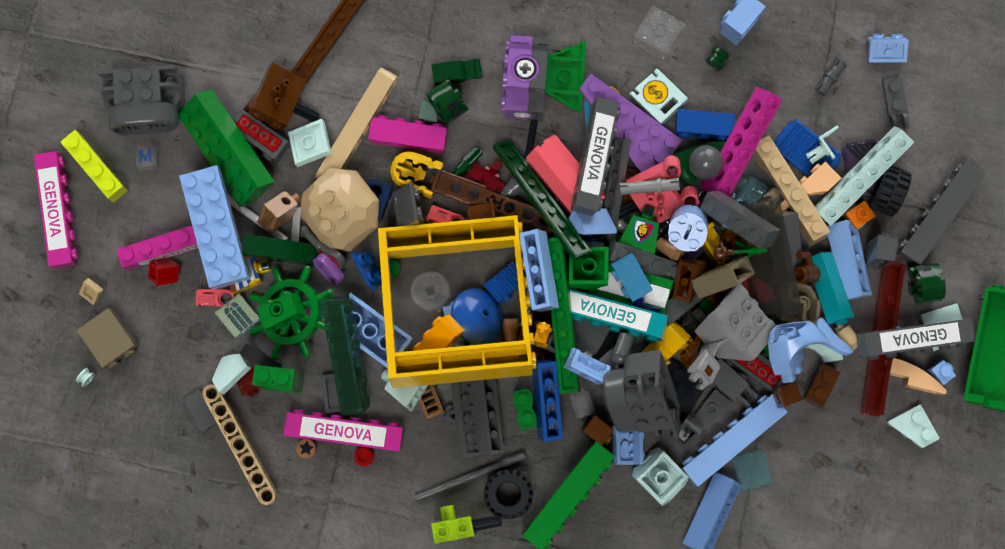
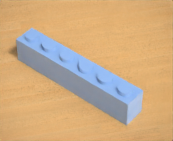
M773 394L762 396L757 400L758 405L755 408L749 407L742 413L743 418L739 421L737 419L733 420L727 425L729 429L726 432L722 433L720 431L712 438L714 442L709 446L704 444L697 450L699 452L694 458L690 456L683 462L684 466L681 470L689 477L695 487L700 486L788 413L784 407L777 408Z

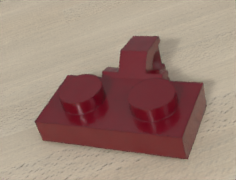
M497 160L491 167L486 166L485 168L475 163L464 177L487 186V190L500 194L506 186L498 180L500 177L498 172L503 167V164ZM492 195L491 198L493 201H495V196Z

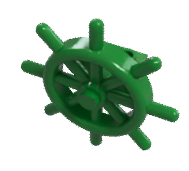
M309 265L304 267L299 280H283L279 268L274 267L272 273L276 284L271 286L263 297L255 293L249 296L250 300L260 304V307L257 308L260 324L251 328L249 334L254 336L264 331L271 340L276 342L271 353L273 360L279 357L283 345H299L303 357L309 358L310 351L306 341L317 332L318 328L327 332H332L334 329L331 324L322 321L323 307L321 302L333 296L334 291L328 289L318 294L312 286L307 284L311 272ZM296 288L294 293L287 291V289ZM304 292L308 300L301 302L300 298ZM311 307V316L306 315L305 309ZM298 320L308 323L303 331ZM290 325H292L295 336L286 337Z

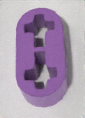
M320 253L313 260L314 266L332 286L338 287L345 280L343 273L326 254Z

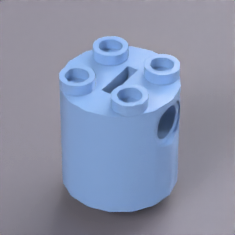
M685 205L676 209L670 219L668 229L669 241L679 250H698L707 238L709 224L707 215L699 207L693 205Z

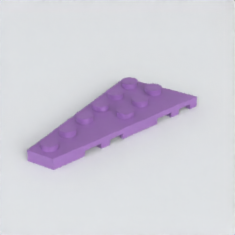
M589 74L580 87L579 91L590 106H592L593 101L597 97L619 103L620 117L615 123V128H617L615 137L631 139L628 157L639 173L663 162L666 157L672 156L682 139L593 74Z

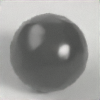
M709 145L699 146L690 154L689 168L696 177L712 179L722 170L723 157L715 147Z

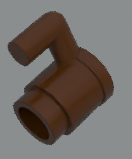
M809 251L797 252V259H804L805 265L793 270L792 277L794 281L801 284H814L818 282L821 272L818 266L813 265L811 253Z

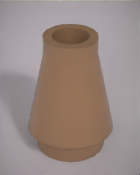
M662 237L656 243V248L661 250L672 261L676 260L679 262L685 251L679 250L669 240Z
M503 319V324L501 325L505 342L517 341L521 324L519 319Z

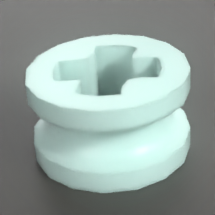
M85 368L76 378V382H81V386L86 387L93 380L95 374L93 372L90 373L89 369Z

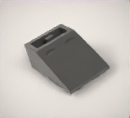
M413 182L392 193L397 227L424 224L423 213L420 207L422 206L418 187L414 188Z

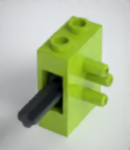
M453 505L440 507L442 521L431 523L435 544L473 537L476 535L475 531L502 526L500 515L473 519L472 515L456 518Z

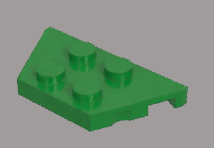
M582 41L571 48L567 47L560 52L552 53L547 57L545 94L577 113H581L582 94L579 89L584 81L586 41Z

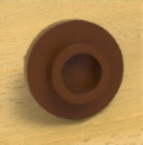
M544 350L543 353H535V356H540L542 360L551 359L555 361L554 354L548 350Z

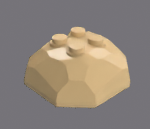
M329 168L303 192L301 220L308 226L311 233L329 248L337 251L351 252L378 227L379 199L355 170Z

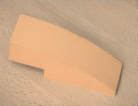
M896 358L888 360L886 374L903 378L904 387L937 395L946 394L947 390L936 379L917 366Z

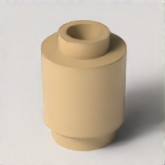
M842 325L834 329L835 334L853 350L858 347L856 334L850 325Z

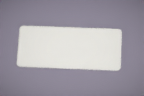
M301 207L296 208L293 215L291 241L299 242Z

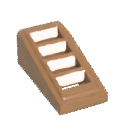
M429 385L430 388H427L423 393L426 394L432 391L433 395L423 399L421 397L419 400L427 421L445 413L433 385ZM435 399V402L425 406L424 402ZM438 406V409L428 413L427 409Z

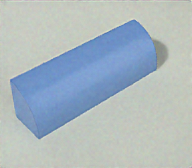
M714 473L683 544L693 549L714 548L742 487L740 483L719 473Z

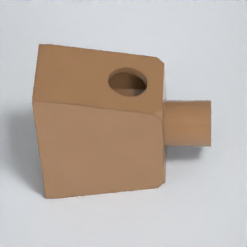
M285 191L264 204L257 222L271 235L292 218L298 204L301 202L300 196L297 193L289 195Z

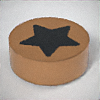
M309 439L301 440L296 446L297 454L305 459L313 457L316 453L315 443Z

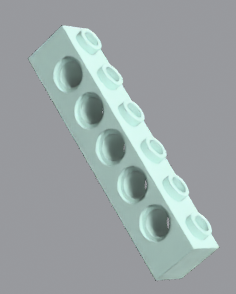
M894 126L814 206L821 218L832 226L914 141L902 129Z

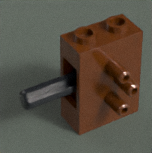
M272 62L264 74L248 114L252 115L255 120L264 121L270 127L277 130H283L288 125L292 113L311 122L317 121L320 116L318 112L297 102L306 79Z

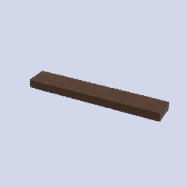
M341 0L291 72L306 79V83H308L366 0Z

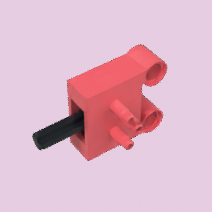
M668 156L663 162L627 179L626 183L657 180V178H678L681 175L680 160L676 156ZM670 166L676 167L675 169H668ZM687 186L683 188L681 195H679L677 190L663 191L660 194L658 192L630 194L633 200L620 207L619 218H623L637 210H640L642 213L645 206L655 210L652 221L661 223L671 218L674 211L681 206L693 205L698 207V190L693 186Z

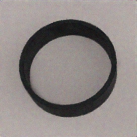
M245 344L240 352L241 355L260 366L277 368L283 366L248 344Z

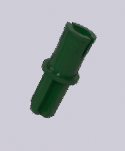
M474 147L464 158H461V161L450 173L462 177L483 155V152L478 147Z

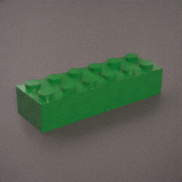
M213 90L196 93L178 114L179 119L210 165H217L221 169L225 187L239 208L256 202L274 183V180Z
M594 442L522 536L538 549H548L554 541L551 539L555 532L559 534L566 526L563 522L567 517L572 518L578 510L576 505L580 501L584 503L590 495L588 490L591 486L596 487L602 480L601 473L604 470L607 472L615 463L612 459L615 456L599 443Z

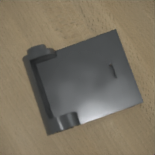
M573 320L576 349L595 359L610 332L609 327L604 325L595 327L590 325L589 321L577 322ZM552 333L548 336V347L545 349L555 354L554 336Z

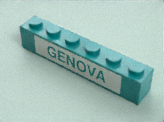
M569 289L572 319L574 321L582 322L585 320L595 327L604 325L608 326V329L613 332L619 333L622 330L635 338H638L640 335L653 343L663 342L669 323L668 315Z

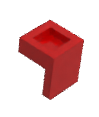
M168 257L149 261L148 278L156 286L178 282L179 265L173 259Z

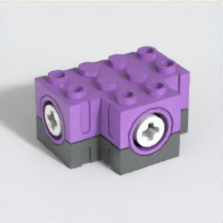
M511 35L510 41L506 42L505 73L503 74V94L506 97H502L501 105L502 113H505V119L543 121L549 38Z

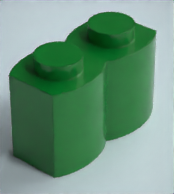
M529 389L514 391L513 402L518 411L517 422L519 428L522 431L535 428L537 417L532 409L533 397Z

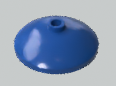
M472 288L461 292L455 298L451 309V316L465 330L460 337L473 345L493 342L502 330L503 315L499 304L491 294L482 289Z

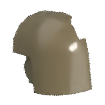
M791 281L782 284L775 302H779L777 320L788 323L809 321L816 325V321L820 317L821 305L820 299L818 300L812 287Z

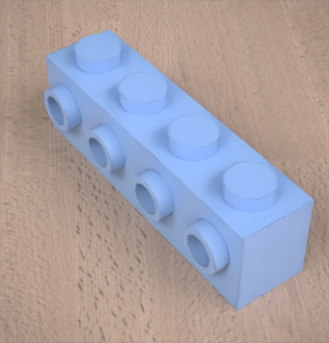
M850 220L834 223L832 226L827 225L830 230L827 237L830 241L831 252L848 300L872 295L858 228L855 229Z
M539 229L519 233L532 310L544 312L559 308L547 233Z

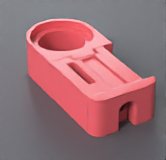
M435 205L431 206L427 216L428 223L430 220L433 223L452 222L454 219L464 220L461 215Z
M198 289L196 291V305L198 307L200 305H216L217 308H222L225 305L221 301L224 294H230L232 299L236 296L230 290Z

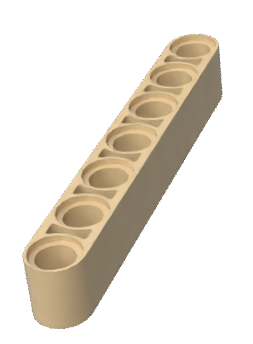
M382 67L378 70L332 146V154L326 156L315 176L316 179L322 176L329 168H346L370 128L372 117L376 118L393 90L398 76Z
M207 385L202 392L203 398L257 499L263 505L274 504L278 499V493L225 394L219 393L215 385ZM211 389H216L217 396L214 399L209 398ZM224 405L226 413L223 416H219L218 408ZM233 422L235 424V430L234 432L229 433L227 431V425ZM240 439L245 443L242 450L236 448V442ZM249 456L254 459V464L251 467L245 465V460ZM258 473L263 476V481L259 485L254 481V477ZM267 490L272 493V499L269 502L265 501L263 497Z

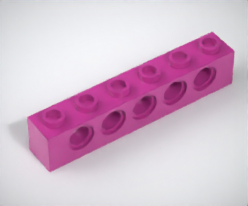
M758 87L755 88L720 152L723 157L722 170L714 178L705 179L701 187L707 192L719 190L730 197L782 102L781 98L770 91Z

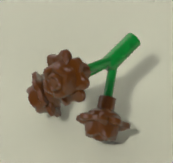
M726 229L719 238L720 243L718 247H714L713 255L716 261L724 265L727 258L734 256V254L748 253L746 256L750 258L753 254L768 252V248L759 249L756 246L751 247L741 243L737 239V233L731 229ZM733 246H740L745 249L733 250L732 248Z

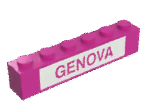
M57 151L34 155L48 265L53 269L77 265L78 251L74 248L76 235L71 226L73 215L69 211L68 205L71 204V199L66 190L68 178L64 174L63 167H66L65 159Z
M189 226L116 250L121 268L128 271L147 265L151 260L168 258L198 249L193 226Z
M293 409L292 413L287 412L284 436L401 452L404 428H400L398 423L389 422L388 426L381 425V421L369 420V423H363L361 418L350 417V421L342 420L343 416L331 415V418L323 417V413L312 412V415H304V411Z

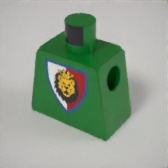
M644 206L641 217L633 215L619 243L655 254L659 223L652 221L655 210Z

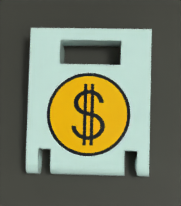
M655 69L654 74L657 77L650 74L635 88L638 95L633 91L629 95L648 115L662 125L688 101V97L661 71ZM673 99L676 105L664 114L661 109Z

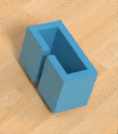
M632 253L611 264L614 269L611 273L616 282L621 281L623 287L620 289L625 298L629 297L634 302L653 291Z

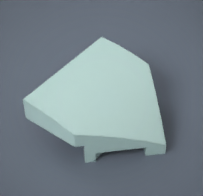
M241 354L224 356L217 366L212 381L218 392L224 395L251 367Z

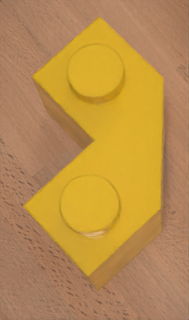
M675 321L667 327L663 342H651L642 352L661 350L665 363L668 366L671 363L669 360L678 351H682L689 346L687 342L692 337Z

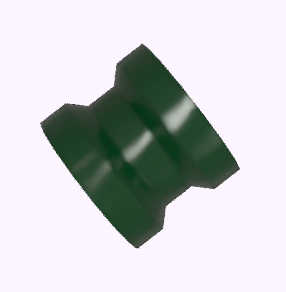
M713 47L712 54L707 57L706 63L714 69L722 70L724 67L723 63L728 60L729 55L724 50Z

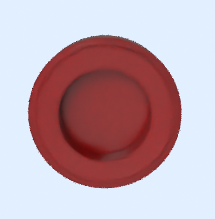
M361 447L356 450L354 460L359 466L366 467L373 462L374 454L371 449Z

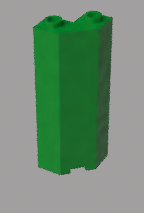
M992 285V287H986L963 400L968 404L981 405L986 409L1005 412V289L1003 286Z

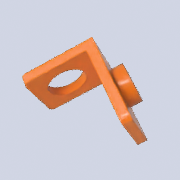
M866 201L845 213L855 229L876 217Z

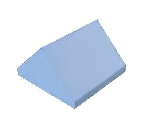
M606 208L600 209L593 216L573 211L568 218L579 234L617 233V229Z

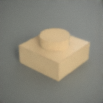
M88 278L83 282L79 295L92 305H95L99 302L103 289Z

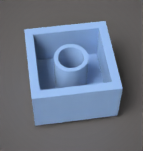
M737 0L733 9L729 10L722 18L723 20L720 23L722 27L719 33L737 46L759 20L766 7L758 0Z

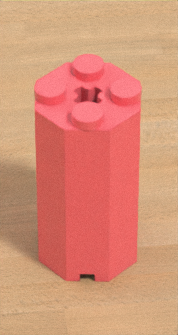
M553 135L544 140V144L535 147L526 157V162L569 215H571L573 211L570 209L580 164L560 139ZM601 193L600 199L604 200L606 197L603 193Z

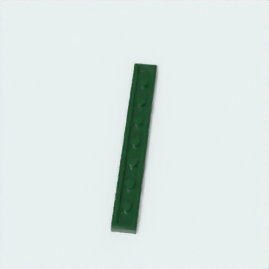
M507 139L494 144L493 150L573 261L589 256L591 253L590 248L512 141Z

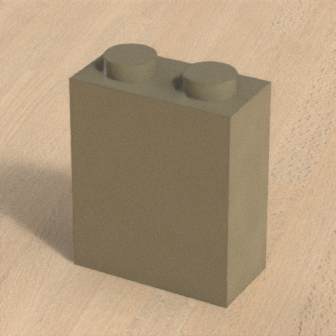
M748 256L709 269L693 279L692 284L694 291L700 299L737 286L754 275L755 272Z
M107 308L76 330L104 369L115 368L120 364L119 361L121 359L132 356L136 352L135 349L139 347L114 310Z

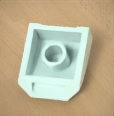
M660 448L651 450L644 458L643 464L634 467L631 474L662 506L669 503L686 485L689 479L679 466Z

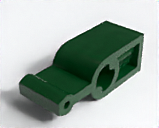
M480 59L431 64L435 87L447 78L452 84L483 78Z

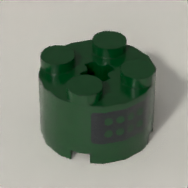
M448 78L426 93L429 102L446 125L469 110L465 102L460 101L463 98L457 88L453 90L454 87Z
M938 263L908 268V274L911 279L908 291L910 296L914 295L916 304L943 301L942 299H945L946 284L945 279L940 277V273H943V270Z

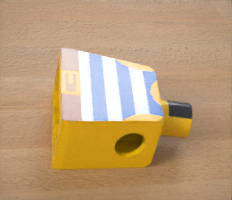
M244 256L251 280L230 285L231 293L237 295L263 283L261 274L271 271L269 261L266 260L258 263L256 257Z

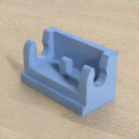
M575 348L571 349L564 366L565 369L597 385L603 384L604 375L610 370L609 365Z

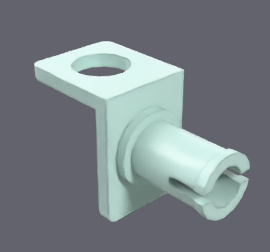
M838 126L818 138L820 145L806 153L808 159L816 155L809 160L811 164H814V162L825 155H829L831 160L835 159L834 154L824 139L839 129Z

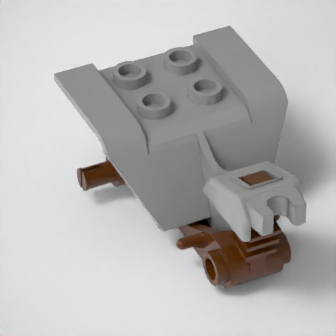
M741 283L734 286L724 300L717 298L715 294L706 296L711 301L714 311L695 329L697 336L694 340L689 338V346L680 351L678 355L680 362L688 369L687 372L691 373L688 379L692 382H696L699 379L698 384L695 386L699 390H703L707 385L712 384L720 369V365L714 356L724 359L751 361L768 344L770 332L776 326L759 308V303L749 296L748 291Z

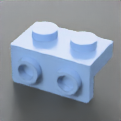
M612 426L614 430L613 455L615 456L613 458L615 462L613 465L643 464L645 457L643 450L644 432L619 433L615 426Z

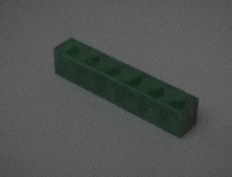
M349 295L327 297L320 303L341 415L362 414L370 406V397L366 391L367 379L363 374L364 362L359 352L360 341L356 335L357 323L353 318V303L350 301Z

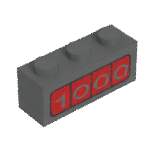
M243 109L234 119V123L253 151L256 152L258 149L263 153L261 156L267 161L271 162L273 160L278 163L290 147V143L260 121L255 120Z
M763 352L751 361L727 359L734 368L771 394H773L772 389L781 387L783 384L781 376L774 374L770 359Z

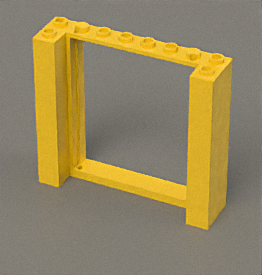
M517 215L378 228L388 379L392 388L533 375L532 369H536L535 352H531L530 346L534 344L533 333H529V326H532L531 314H527V307H530L529 295H525V288H528L527 277H523L525 267L524 258L521 257L522 248L519 234L523 233L522 222H518ZM515 248L523 341L396 352L389 259Z

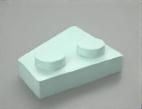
M921 404L887 421L890 427L892 426L920 448H924L940 439Z

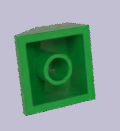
M589 247L591 250L590 255L573 261L569 255V289L591 291L608 286L609 247Z

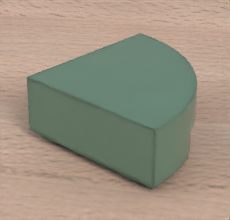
M423 101L418 119L437 124V114L434 107L430 103Z

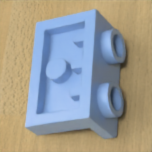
M873 34V37H867L869 42L868 62H907L909 40L903 37V34H892L891 37H884V34Z

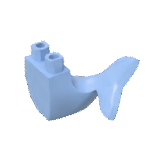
M822 317L816 321V325L809 321L776 325L770 332L768 339L769 358L775 375L781 376L783 383L794 382L796 379L795 374L802 372L803 349L809 345L823 344L845 356L852 354L854 351L833 332Z

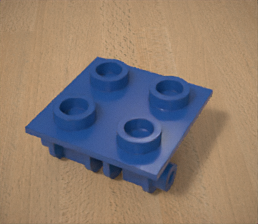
M369 251L351 253L358 270H360V274L363 275L362 277L365 279L364 281L368 288H371L372 291L378 289L382 285L381 270L376 265V259Z

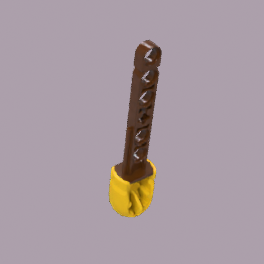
M408 151L396 156L391 164L390 174L392 180L401 188L413 182L414 188L418 187L419 194L423 193L425 197L431 199L437 193L470 206L489 203L487 198H491L494 195L496 201L501 202V198L505 199L501 205V210L497 209L499 205L493 204L494 211L507 216L517 215L518 220L533 223L534 226L539 228L549 227L541 224L540 218L542 216L533 206L489 191L485 185L444 171L443 162L437 160L433 162L429 157ZM422 163L427 165L428 168L438 169L437 174L431 177L430 182L433 184L431 190L424 185L418 186L414 184V181L424 180L426 172L423 171L422 166L418 168L412 167L413 164L419 165ZM408 176H412L414 181L411 179L404 180L402 177L408 178ZM454 182L461 184L462 188L459 193H454L451 190V185ZM471 189L479 191L478 199L472 200L469 197ZM507 202L515 204L514 212L508 213L505 211L504 206ZM529 208L533 211L531 219L523 217L522 212L524 209Z

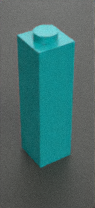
M821 252L812 256L813 265L818 266L821 272L819 281L814 283L828 325L836 324L837 326L847 324V320L853 318L854 314L832 252Z

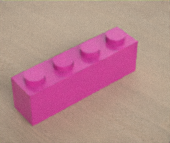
M378 115L377 118L372 117L368 140L371 144L444 154L448 131L442 124H433L431 126L425 125V122L422 121L410 123L406 119L396 118V120H389L386 116Z

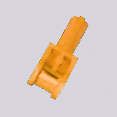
M539 322L535 325L536 332L533 345L547 348V339L549 333L552 332V328L545 322Z

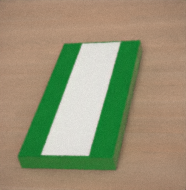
M609 263L608 286L589 291L590 295L664 314L674 280L644 272L653 291L632 302L629 297H624L620 289L623 285L620 280L616 282L611 273L614 269L611 265L612 263Z

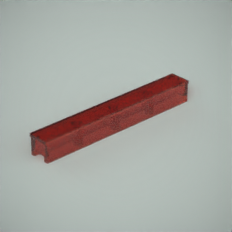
M892 263L881 270L872 332L897 328L905 264ZM885 354L879 355V359L868 360L860 414L876 417L884 415L892 357L885 358Z

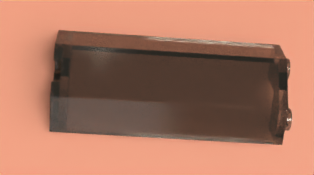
M769 195L761 197L759 202L750 204L749 200L738 202L780 229L773 246L768 247V252L753 254L749 258L755 272L754 275L747 279L750 297L759 303V308L769 319L803 313L780 198L773 199V196ZM738 235L739 242L751 247L755 246ZM743 253L742 257H745L748 253Z

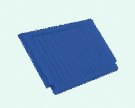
M797 119L794 120V123L790 121L774 141L783 158L808 178L812 175L810 171L818 163L822 165L826 162L834 170L841 161L839 157L842 154L826 142L835 159L831 160L829 155H825L814 162V164H811L809 160L816 155L808 159L806 153L820 145L818 141L819 136Z

